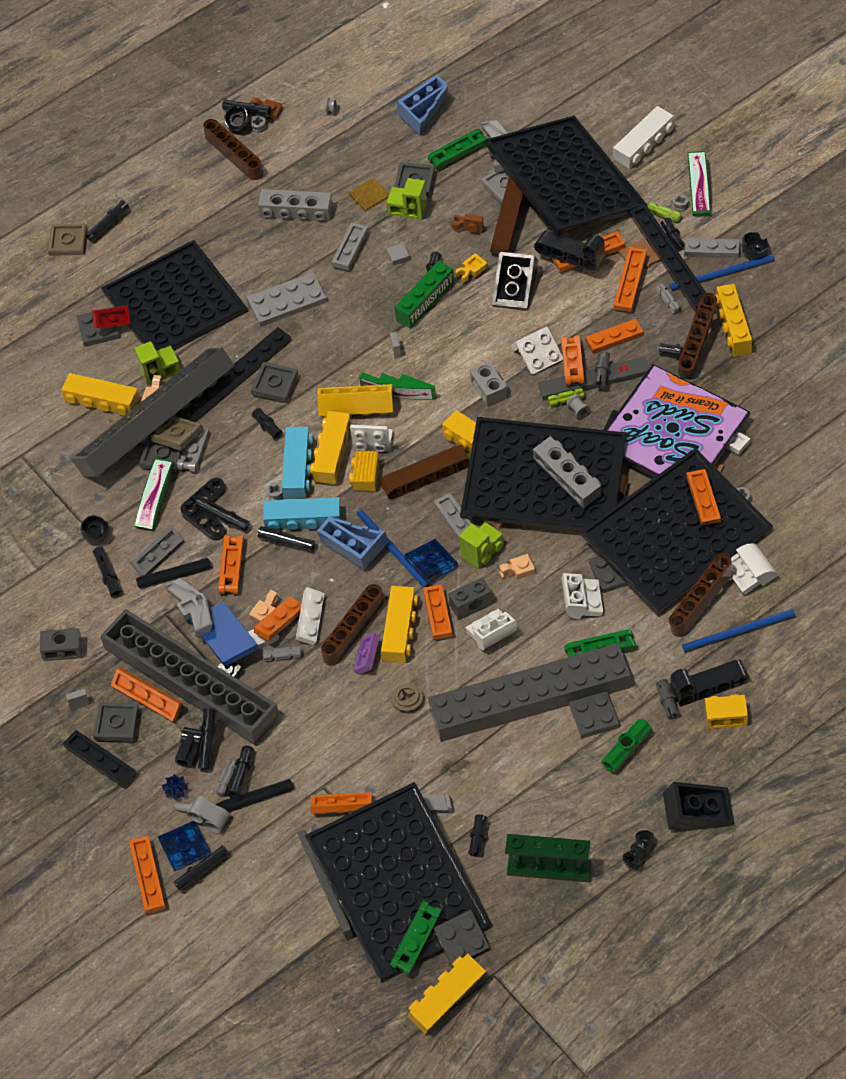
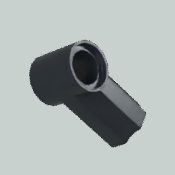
M189 727L183 728L180 737L181 744L175 757V763L181 767L188 768L192 766L198 748H200V730Z

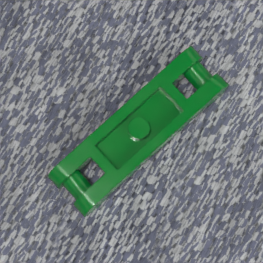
M475 129L431 152L428 155V160L434 163L438 171H441L453 161L480 147H486L485 139L488 138L483 136V132L480 129Z
M627 629L570 642L564 645V650L568 657L617 643L621 652H633L637 649V645L632 639L634 637L632 630Z
M422 901L390 963L391 967L395 969L398 967L403 970V973L410 974L442 909L434 908L429 905V902ZM424 913L431 915L430 920L423 918ZM402 955L409 958L407 963L400 960Z

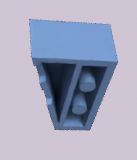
M436 74L397 102V114L420 135L446 100L448 84Z
M328 517L317 530L322 543L364 570L388 544L385 531L372 530L367 526L352 525L351 522Z

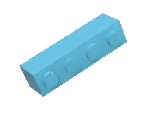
M286 427L282 476L284 499H306L307 491H310V480H307V478L311 476V465H308V462L312 460V450L309 449V446L313 445V435L309 434L308 427Z
M339 497L264 501L263 505L264 527L273 530L320 528L328 517L341 520Z

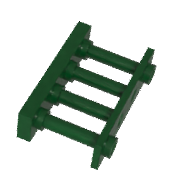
M507 834L505 854H509L507 876L589 882L591 873V860H589L590 841Z

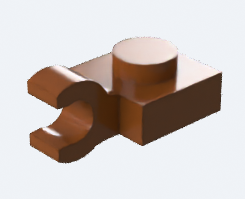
M253 97L250 102L251 104L255 102L259 105L271 106L272 114L266 118L277 120L283 108L282 103L268 99L262 102L259 98Z
M465 214V217L454 215L455 222H451V227L455 230L465 227V231L482 233L484 229L483 216Z

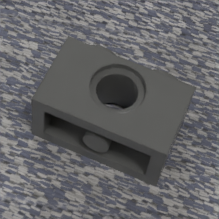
M483 577L448 593L449 606L458 620L493 604L492 591Z
M79 628L40 631V653L43 661L82 658V637Z

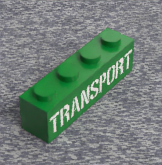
M438 261L394 307L396 321L411 328L454 283L453 268Z

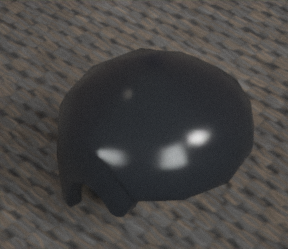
M233 105L226 111L224 116L225 125L234 132L244 130L250 122V115L242 105Z
M758 232L744 234L742 238V251L746 256L758 259L768 253L770 246L767 238L762 239Z
M92 515L82 521L80 531L82 537L87 542L100 543L106 539L109 533L108 522L103 518Z

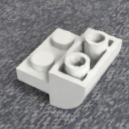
M746 544L736 549L738 553L731 558L734 573L731 577L744 595L759 584L764 586L778 576V573L756 544Z
M563 573L561 579L567 615L579 620L582 615L602 616L603 607L599 581L583 579L582 574Z
M497 609L465 628L467 633L477 642L478 648L484 650L516 632L517 624L515 619L506 611L502 613Z

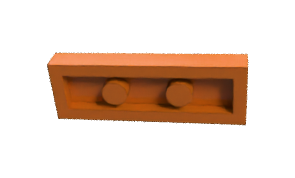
M633 319L585 337V341L592 354L640 338L643 336V330L638 321Z
M706 470L687 472L686 478L701 526L720 522L721 517Z
M442 584L423 588L433 640L453 637Z
M289 596L254 626V633L270 641L300 615L302 603Z
M372 792L311 796V814L356 811L372 803Z

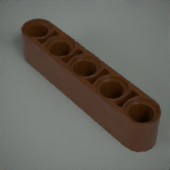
M208 119L203 123L206 140L249 179L258 180L263 176L261 160L215 119Z
M508 178L490 252L499 254V252H509L523 197V192L512 178Z
M712 293L702 295L678 363L677 372L682 378L692 377L716 311L717 297ZM704 318L707 321H700L699 319ZM694 334H699L701 337H695ZM688 350H694L696 352L690 353ZM687 365V366H689L690 368L685 369V368H683L682 366Z
M457 445L384 476L380 480V485L389 499H395L466 469L469 466L470 458L463 446Z
M720 554L712 561L670 615L669 625L674 636L682 637L689 632L733 575L734 568L729 555Z
M371 584L365 588L322 644V657L326 665L334 666L340 662L383 605V593L379 585Z

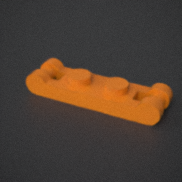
M574 335L573 338L561 337L566 385H571L574 382L583 384L584 375L580 335Z
M224 535L218 586L219 594H225L226 592L239 594L244 535H238L237 537ZM226 582H232V585H226Z

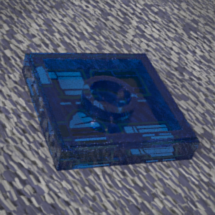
M436 539L404 555V559L426 583L458 568V562Z
M191 821L158 836V840L174 872L198 862L211 854L195 821Z

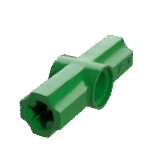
M637 719L626 733H622L618 737V742L601 760V764L605 769L610 772H616L628 758L635 755L637 747L652 732V727L644 719Z

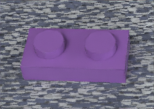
M376 633L361 639L353 669L357 674L371 670L374 665V658L380 636Z

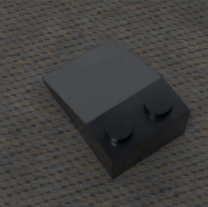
M499 252L492 306L528 309L538 267V259L535 255Z
M673 782L663 792L669 830L693 831L734 825L728 787Z

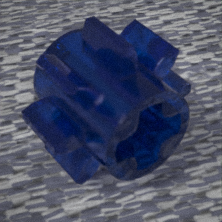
M176 774L169 778L166 777V784L162 785L163 791H166V797L169 798L171 796L174 800L185 797L184 790H188V786L185 783L184 777L179 778Z

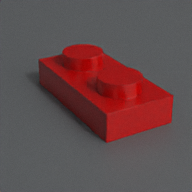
M128 306L92 310L95 329L130 324Z

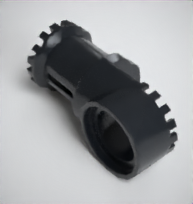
M648 830L636 833L635 842L631 845L630 851L624 853L622 860L625 861L624 863H627L626 866L633 869L636 866L638 867L640 860L648 855V852L654 845V834Z

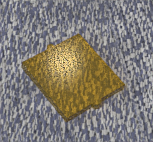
M374 178L348 192L355 201V204H358L365 212L389 197V193L384 189V186L380 185Z

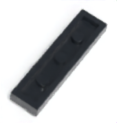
M75 730L63 743L64 748L123 788L136 775L135 769L78 730Z

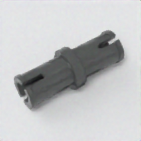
M604 351L598 353V363L595 366L596 376L594 385L598 388L600 381L601 388L606 386L607 374H609L610 354L606 351L605 358H603Z
M661 679L659 682L657 681L655 685L659 691L660 703L664 705L667 718L670 720L676 719V716L679 717L680 713L668 680Z

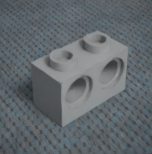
M490 362L470 370V381L487 407L507 399L508 385L505 380H501L498 369L493 367Z

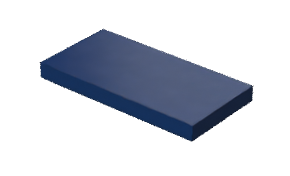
M224 602L209 609L213 623L211 632L201 637L224 667L259 649L257 643ZM191 618V619H189V620H190L191 625L194 627L193 621H192V618Z

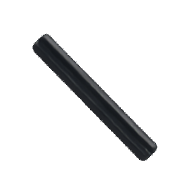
M208 558L137 577L136 582L139 588L210 569L211 564Z
M286 779L241 794L237 799L229 798L217 802L215 805L231 811L293 790V784L290 779Z

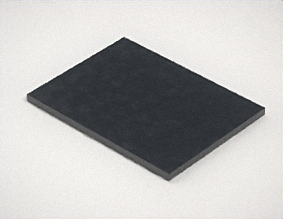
M575 115L485 139V146L557 236L629 215L631 210L644 204L648 206Z
M477 417L460 518L582 531L617 505L627 432ZM551 436L555 441L558 440L562 444L563 449L567 453H571L575 457L576 462L588 470L592 478L595 477L599 480L601 495L585 508L574 500L534 460L533 449Z
M695 447L583 529L580 535L658 615L689 592L718 555L727 554L732 558L738 553L736 549L746 544H753L769 532L773 525ZM705 469L721 520L718 523L701 526L686 474L687 472Z
M415 782L305 835L311 851L380 982L403 971L398 967L396 969L391 967L390 963L423 900L429 902V905L434 908L442 909L433 928L469 910L472 911L481 931L492 925ZM424 913L423 918L430 920L431 915ZM433 929L415 964L443 951ZM402 955L400 960L407 963L409 958Z

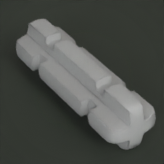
M663 283L657 285L656 291L665 304L670 307V311L674 314L679 312L681 306L672 293L667 290L666 285Z
M300 646L292 647V649L289 647L275 648L274 651H271V649L263 650L264 661H272V658L281 660L291 659V656L293 658L301 657Z
M229 759L227 761L226 768H224L218 781L219 784L215 788V794L220 796L226 795L228 790L226 788L230 786L233 772L236 769V760Z

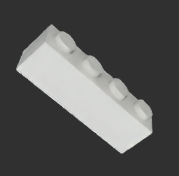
M658 106L654 108L613 147V160L628 169L638 164L645 154H648L657 143L661 142L667 133L673 130L674 115Z

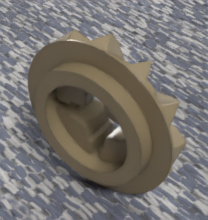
M405 683L393 690L391 700L393 706L399 711L403 710L408 713V711H415L418 706H421L423 693L418 686ZM404 694L408 698L411 697V702L404 700Z

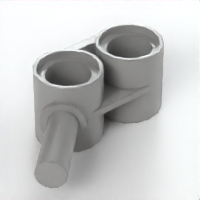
M197 796L191 804H175V810L187 812L188 817L197 823H202L206 819L205 827L213 833H220L230 817L227 810L215 805L203 796Z

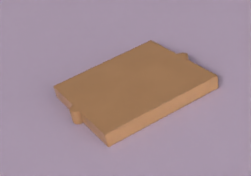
M644 238L635 243H629L624 249L618 251L624 261H626L629 247L647 249L643 269H648L649 266L660 261Z

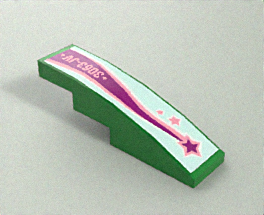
M705 151L687 152L692 216L710 215Z
M362 372L359 377L360 386L392 384L393 397L412 400H435L436 398L434 385L402 374L397 379L384 373L377 378Z
M155 458L143 490L134 524L135 527L154 530L157 514H160L163 498H166L174 461Z

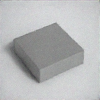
M403 243L386 248L393 265L410 260Z
M392 332L390 333L391 346L394 358L401 357L398 334Z
M85 689L66 695L71 710L89 705Z

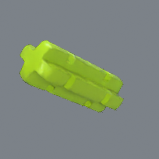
M650 202L648 205L652 214L656 213L660 217L671 218L674 222H679L681 219V213L678 211L673 212L672 209L662 205L657 206L653 202Z
M582 388L574 391L560 393L557 396H549V405L554 406L558 405V403H566L575 394H579L581 398H584V391Z

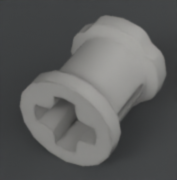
M579 394L571 396L566 402L567 407L572 408L578 419L584 418L590 412L589 405L584 404Z

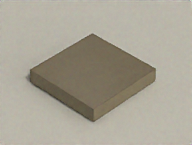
M51 224L48 255H84L87 225Z
M175 417L170 421H166L160 430L154 432L151 435L152 442L182 451L203 431L202 424Z

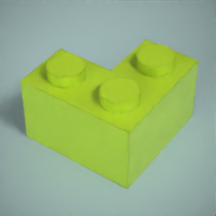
M408 178L404 188L392 187L386 202L388 215L422 220L427 206L425 181Z
M150 341L134 348L139 370L147 386L152 384L154 374L161 375V380L177 374L181 370L179 361L171 346L156 351Z
M486 522L479 528L471 523L459 535L461 558L477 569L486 565L496 552H499L504 545L503 534Z

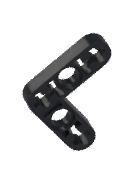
M220 478L209 480L187 499L180 508L182 517L214 541L224 537L225 532L222 523L207 512L196 508L194 503H196L199 496L208 497L207 500L213 503L225 492L224 481ZM200 518H206L207 522L204 524L198 523V520Z

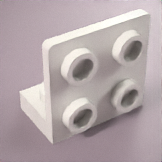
M548 327L542 328L510 345L513 352L519 350L531 375L563 360V356Z
M350 426L353 450L390 452L393 437L392 429H388L386 426Z

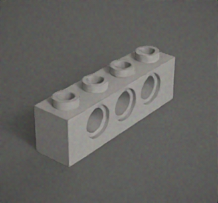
M261 189L258 203L260 217L330 220L333 205L331 193Z
M550 436L533 449L534 460L583 508L601 495L599 480L595 477L592 478L588 470L583 465L580 466L576 462L575 457L571 453H567L558 440L555 441Z

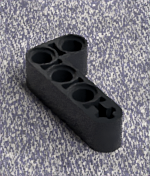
M544 231L534 244V249L541 255L589 271H595L605 258V242L597 234H592L587 242L583 243L562 235L557 236L550 231Z
M737 659L689 676L686 669H678L671 674L670 688L678 704L684 706L741 686L749 681L750 676L743 662Z

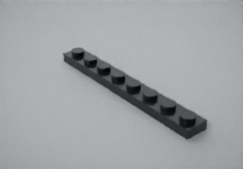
M644 204L631 210V218L696 312L700 299L706 291L647 205Z
M277 327L234 363L235 366L230 369L231 372L228 375L218 378L216 380L217 383L211 388L207 387L201 397L191 400L187 408L176 412V417L192 422L199 420L259 369L263 362H267L291 341V336Z

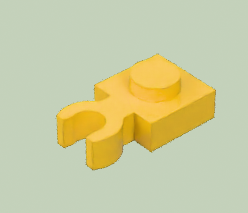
M475 253L462 263L461 268L455 271V276L463 275L462 282L464 283L468 281L470 275L476 277L488 268V263Z

